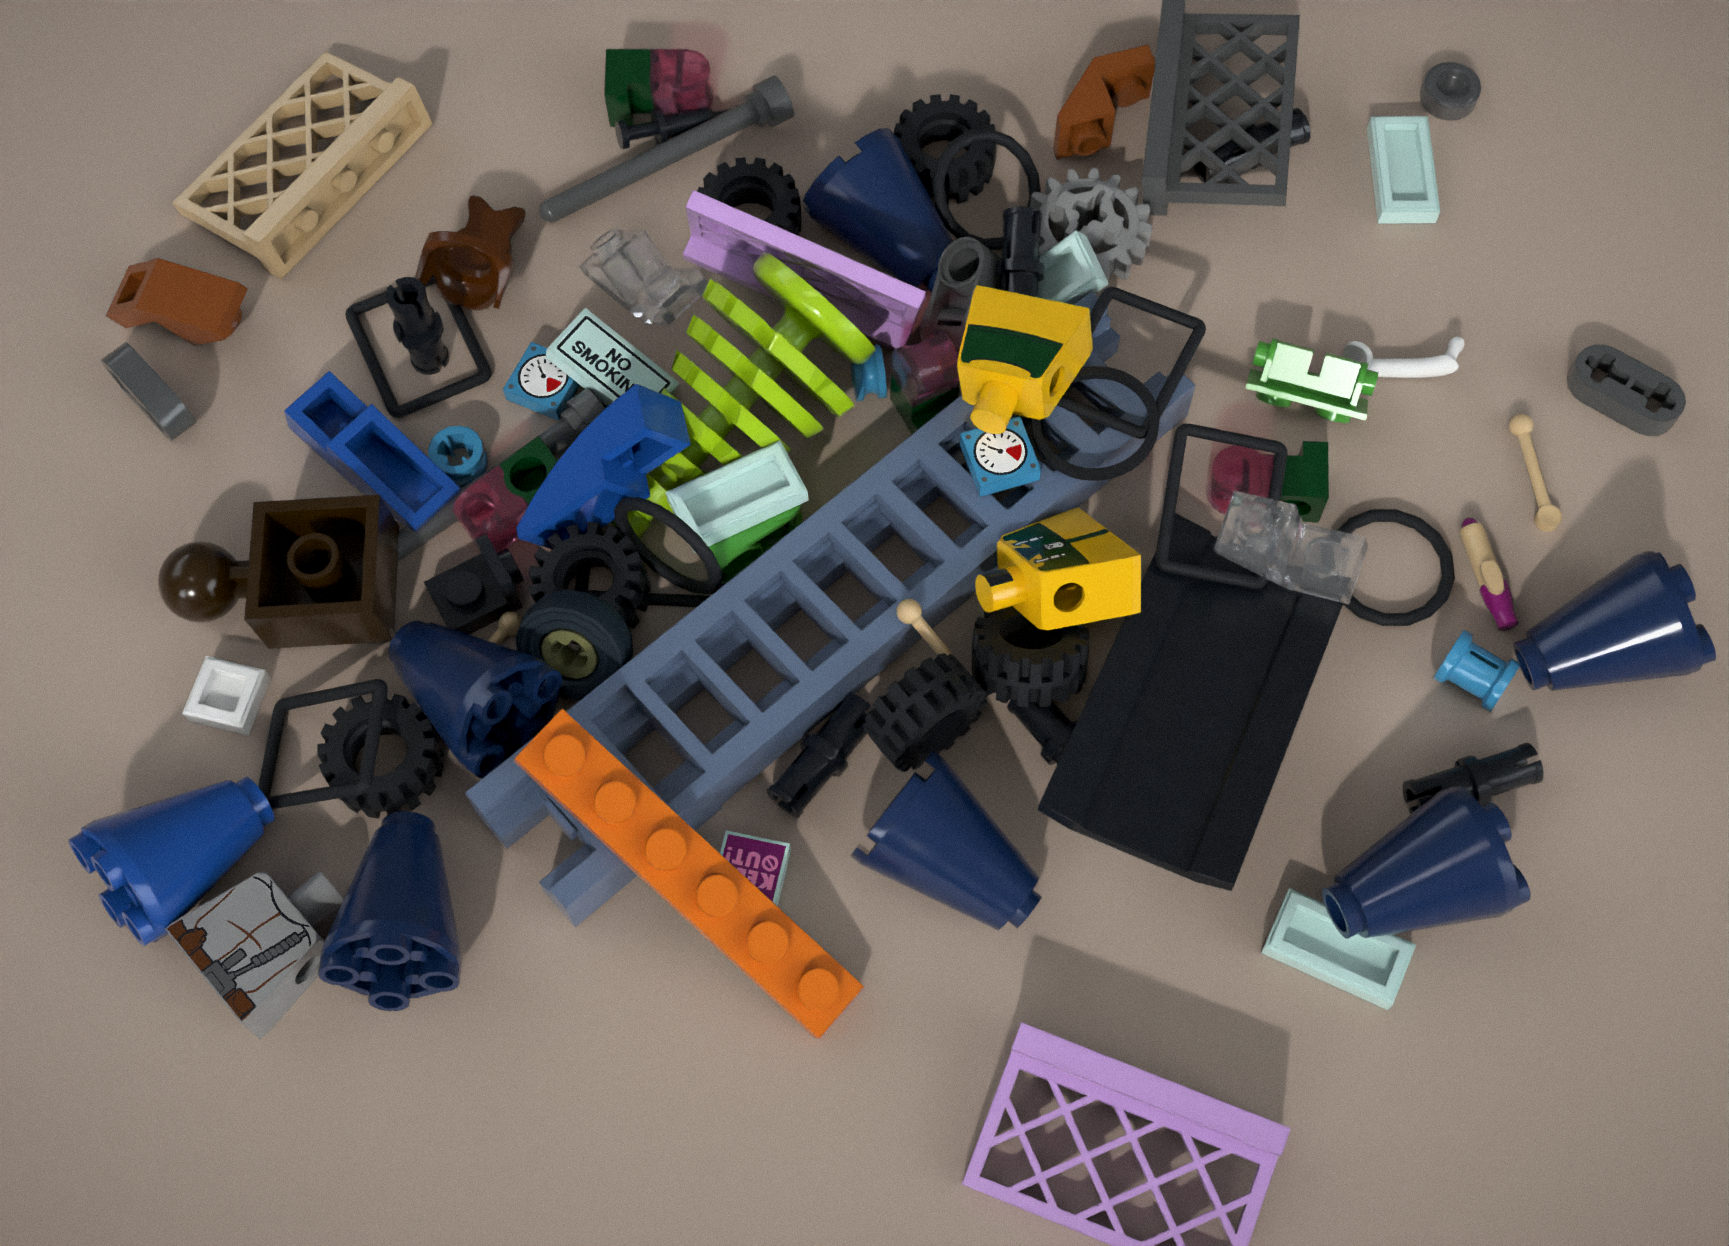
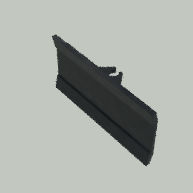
M1175 513L1168 560L1256 576L1259 553L1215 537L1209 530ZM1154 554L1141 582V612L1125 617L1042 796L1038 811L1070 830L1194 882L1232 891L1352 581L1315 571L1305 572L1271 559L1269 578L1266 585L1260 589H1252L1161 571L1156 566Z

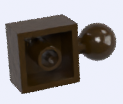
M380 494L253 502L249 560L236 561L226 549L209 542L184 544L171 552L164 560L158 576L159 592L163 602L174 614L192 622H210L219 619L231 611L240 598H246L244 620L269 649L391 642L394 637L398 536L400 527Z

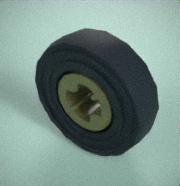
M564 589L544 595L527 610L515 638L517 651L542 659L560 672L562 684L559 689V696L573 700L583 699L633 657L632 634L623 617L607 602L581 591ZM573 640L582 647L576 651L567 644Z

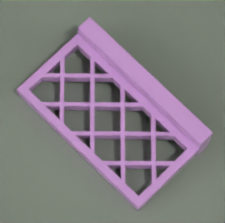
M695 190L692 191L686 205L691 236L683 252L684 260L775 299L758 282L753 272L754 263L765 251L783 262L846 316L869 341L902 354L926 299L925 291Z
M1021 1022L962 1185L1112 1246H1154L1170 1238H1173L1176 1246H1185L1180 1235L1181 1233L1216 1217L1221 1222L1231 1244L1230 1246H1248L1278 1157L1282 1156L1291 1128ZM1020 1070L1047 1080L1059 1105L1058 1109L1021 1125L1010 1100V1095ZM1058 1085L1085 1095V1097L1066 1104ZM1097 1100L1114 1108L1126 1135L1087 1151L1070 1112ZM1006 1108L1014 1129L995 1137ZM1125 1112L1153 1123L1133 1131ZM1063 1116L1080 1155L1042 1172L1025 1132ZM1165 1127L1180 1133L1192 1162L1155 1178L1137 1138ZM1018 1136L1035 1176L1010 1187L981 1177L991 1147ZM1192 1138L1216 1147L1219 1150L1200 1157ZM1129 1142L1147 1182L1109 1199L1091 1159ZM1230 1153L1258 1164L1249 1193L1222 1205L1204 1165ZM1084 1162L1101 1203L1072 1214L1057 1207L1046 1179ZM1196 1169L1214 1209L1176 1226L1159 1185ZM1039 1182L1047 1203L1018 1191ZM1151 1189L1168 1230L1144 1241H1139L1125 1235L1113 1206ZM1244 1205L1236 1231H1234L1226 1213ZM1105 1210L1114 1230L1089 1221L1086 1218Z

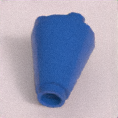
M244 777L236 783L231 780H225L94 820L83 826L81 832L70 838L68 842L82 867L89 874L97 871L108 889L99 894V899L111 919L120 928L127 925L137 941L142 946H146L150 942H157L168 935L165 928L188 914L263 836V827L272 823L275 817L268 800L252 779Z

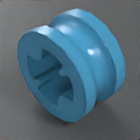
M880 344L874 345L876 352L864 364L858 365L850 362L856 402L864 401V397L869 393L876 394L878 399L887 397L885 367Z
M459 425L451 426L439 431L431 439L428 447L429 459L460 488L486 472L488 467L487 454L482 440L472 429ZM465 448L470 459L468 460L463 456L461 458L463 464L451 466L447 455L455 457L453 450Z

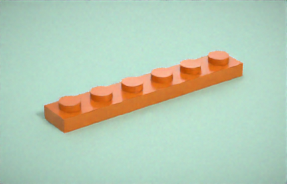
M561 709L514 758V762L814 1038L820 1039L863 989L864 986L565 710Z

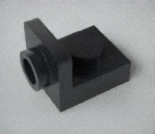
M487 534L475 539L480 552L479 555L424 581L447 628L469 635L499 620L505 612H515L523 608L515 585L523 582L524 578L509 549L505 548L496 552Z

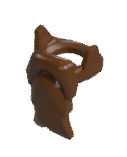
M473 195L468 200L469 219L465 228L460 229L458 232L435 231L429 233L421 252L415 278L426 286L433 276L440 297L454 306H463L469 310L479 311L488 309L494 303L493 308L499 309L514 266L510 241L523 224L526 211L516 206L495 211L482 197Z

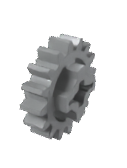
M1098 168L1090 170L1088 179H1080L1074 169L1067 171L1066 183L1061 184L1052 177L1046 179L1045 194L1034 191L1030 202V207L1034 208V211L1040 210L1042 212L1039 242L1040 255L1077 230L1087 236L1108 281L1111 273H1114L1122 280L1129 278L1131 263L1141 265L1144 261L1146 246H1149L1153 226L1148 224L1149 204L1137 205L1140 190L1136 186L1125 191L1119 189L1121 176L1118 174H1114L1107 182L1099 180Z

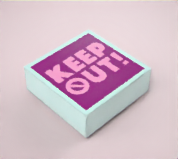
M726 830L720 854L778 907L791 853L790 843Z

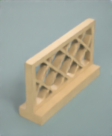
M325 51L172 203L179 214L257 257L265 271L282 280L433 123L414 84L400 77L389 83ZM332 74L343 79V88L316 94V89ZM376 98L362 113H355V102ZM344 105V117L317 123V111ZM305 114V126L279 131V126L288 117ZM338 136L324 151L318 152V140ZM306 143V155L279 161V149ZM267 152V164L241 169V164L250 155ZM301 174L286 190L280 191L279 178ZM267 181V194L241 200V187ZM228 190V203L207 208L200 206L211 194ZM262 213L245 231L241 229V217Z

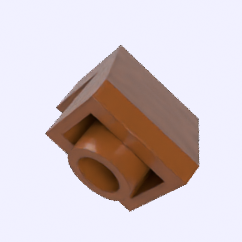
M1148 44L1093 58L1057 115L1053 146L1056 160L1074 155L1087 156L1100 149L1110 147L1116 114L1114 107H1127L1137 103L1139 100L1150 98L1155 59Z
M156 258L128 266L106 317L124 328L157 322L190 344L198 346L226 340L236 330L242 318L240 306L248 288L230 279Z

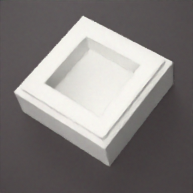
M206 656L182 714L190 722L249 736L271 677L263 669Z

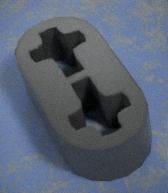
M125 342L101 360L106 370L122 390L167 439L173 441L196 424L194 417L183 402L130 344Z
M1592 345L1582 350L1567 376V385L1570 392L1581 403L1632 431L1645 436H1659L1667 433L1682 414L1686 404L1685 393L1674 380L1618 349L1607 345ZM1596 368L1607 374L1601 383L1590 378ZM1650 398L1656 399L1661 403L1656 413L1645 408Z

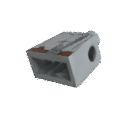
M264 871L254 874L167 926L165 930L240 1023L261 1039L319 976L321 951L325 940L314 927L340 907L344 898L321 871L317 872L289 896Z

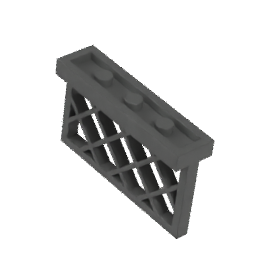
M1162 0L1142 175L1143 204H1149V215L1167 216L1168 203L1286 206L1300 15L1185 13V0ZM1196 34H1220L1227 42L1209 53L1195 40ZM1262 35H1287L1286 42L1269 54L1253 43ZM1241 51L1255 64L1236 76L1222 63ZM1283 61H1285L1284 67L1280 65ZM1210 72L1224 85L1207 97H1204L1191 84ZM1268 73L1282 87L1266 98H1263L1249 85ZM1234 95H1237L1251 108L1232 120L1217 107ZM1189 103L1193 105L1190 109H1188ZM1280 105H1281V112L1276 109V108H1277L1278 106H1280ZM1206 116L1220 130L1203 142H1200L1186 129ZM1264 117L1279 131L1260 144L1245 129ZM1233 139L1248 153L1228 166L1213 152ZM1184 147L1188 150V152L1185 153V154H1184ZM1276 150H1278L1277 158L1272 154ZM1200 161L1216 174L1205 183L1181 182V174ZM1261 163L1276 176L1275 185L1249 184L1240 176L1256 164Z

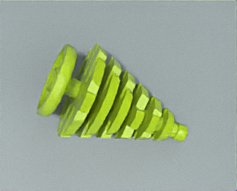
M765 251L754 263L753 272L758 282L785 308L784 315L773 328L739 298L737 299L730 291L718 282L715 283L711 278L702 295L705 302L756 349L754 353L747 358L723 336L694 314L686 331L690 338L733 376L722 388L685 355L676 350L671 370L709 402V405L697 417L682 404L691 445L646 474L650 497L646 500L659 504L672 513L673 511L667 501L665 492L707 474L700 466L711 454L723 465L743 457L724 440L735 426L760 448L780 440L787 453L793 451L749 411L758 399L807 439L824 430L823 426L775 382L782 372L838 418L855 408V404L801 353L813 339H821L843 358L858 365L867 362L876 352L874 345L833 304L787 265ZM665 388L663 389L661 394L676 399ZM628 511V521L636 535L641 538L652 525L650 522L654 517L640 511ZM615 520L612 521V526L614 528H617Z

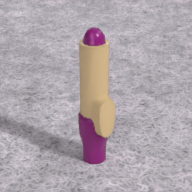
M1466 518L1461 524L1459 534L1480 586L1479 592L1485 606L1494 617L1498 630H1510L1516 627L1519 622L1514 612L1513 597L1508 582L1502 575L1483 524L1478 523L1473 518Z

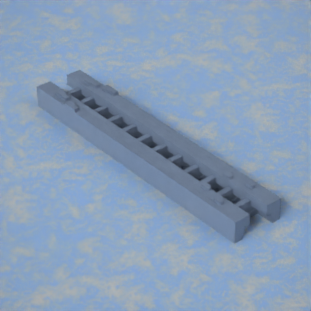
M1091 291L1074 305L1087 307L1091 313L1099 297ZM1108 307L1092 334L1093 350L1083 367H1108L1104 362L1118 352L1120 335L1110 327L1111 318L1107 315ZM1160 371L1144 383L1155 401L1168 376L1165 377ZM1184 374L1159 420V431L1156 441L1188 416L1195 384ZM1106 379L1082 380L1071 384L1065 392L1066 394L1075 387L1099 410L1141 427L1148 416L1147 408L1140 397L1131 389L1118 382ZM961 395L566 712L696 831L722 809V804L840 707L844 702V698L849 693L855 694L922 638L912 624H904L898 619L896 608L902 600L910 598L917 601L922 608L921 616L933 629L976 593L975 580L978 575L998 570L997 542L1002 535L1070 509L1078 508L1111 479L1101 481L1076 479L1057 471L1048 463L1044 464L1036 456L1041 468L1040 480L1017 486L1013 492L1000 502L991 494L979 497L960 446V433L977 429L970 419L974 405L964 401ZM1057 405L1050 416L1041 421L1042 434L1061 451L1057 456L1070 464L1085 468H1103L1118 464L1132 456L1145 440L1132 437L1097 422L1089 427L1078 415ZM1012 414L1011 419L1021 417L1024 427L1029 423L1032 424V418ZM940 496L971 524L967 530L953 541L923 512L926 507ZM894 533L925 562L922 567L902 583L871 553ZM848 571L879 601L854 623L823 592ZM800 610L831 640L805 663L774 632ZM752 649L783 679L780 684L757 703H754L725 673L726 670ZM704 688L735 720L706 745H703L675 714L678 709ZM656 729L685 762L653 788L623 754ZM530 740L465 792L476 814L506 849L548 815L551 816L572 841L577 837L583 844L580 849L539 881L545 894L572 925L576 927L637 875L514 762V758L531 742Z

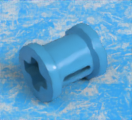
M1463 630L1433 679L1440 683L1446 680L1453 682L1481 699L1482 707L1491 712L1521 664L1514 659L1506 662L1472 642L1473 634Z

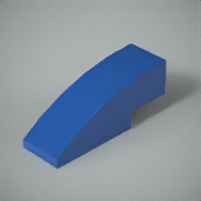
M330 371L284 410L288 427L364 495L380 494L393 517L415 533L461 492L460 487L373 404L367 407Z
M635 384L607 406L579 434L556 462L534 495L516 528L518 539L553 549L548 538L554 533H557L562 541L569 538L567 526L577 524L582 534L587 533L588 522H598L602 529L615 520L614 507L623 498H649L650 491L646 474L691 445L681 402Z

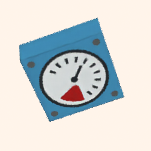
M531 342L503 388L505 398L510 402L559 421L561 419L560 413L567 408L566 402L573 398L580 385L545 357L547 348Z
M1021 417L1010 419L1005 432L1001 434L986 433L978 428L960 433V446L979 497L1040 480L1041 468Z

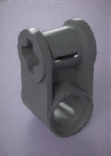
M958 238L947 246L939 259L937 276L928 307L922 317L920 328L923 346L929 354L938 352L940 356H944L951 351H960L973 292L977 285L1000 290L1001 279L996 277V264L1002 258L974 238Z

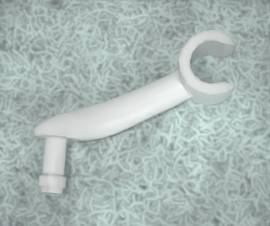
M1458 336L1452 338L1445 355L1399 359H1373L1372 351L1368 346L1354 341L1346 345L1343 357L1368 363L1367 369L1379 372L1378 377H1439L1454 373L1458 369L1459 365L1456 358L1463 350L1465 341Z

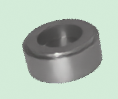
M1455 62L1440 63L1427 72L1420 90V101L1425 110L1434 117L1443 120L1462 119L1468 116L1475 108L1481 93L1480 79L1472 69L1463 64Z

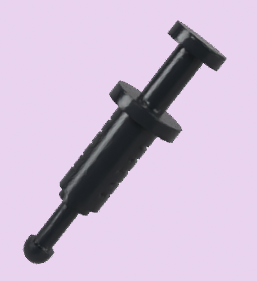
M706 106L670 114H663L660 108L652 109L651 122L627 126L624 120L615 121L618 144L622 150L630 148V140L654 136L656 143L659 145L667 141L669 137L677 136L730 109L714 112L712 108L709 109Z

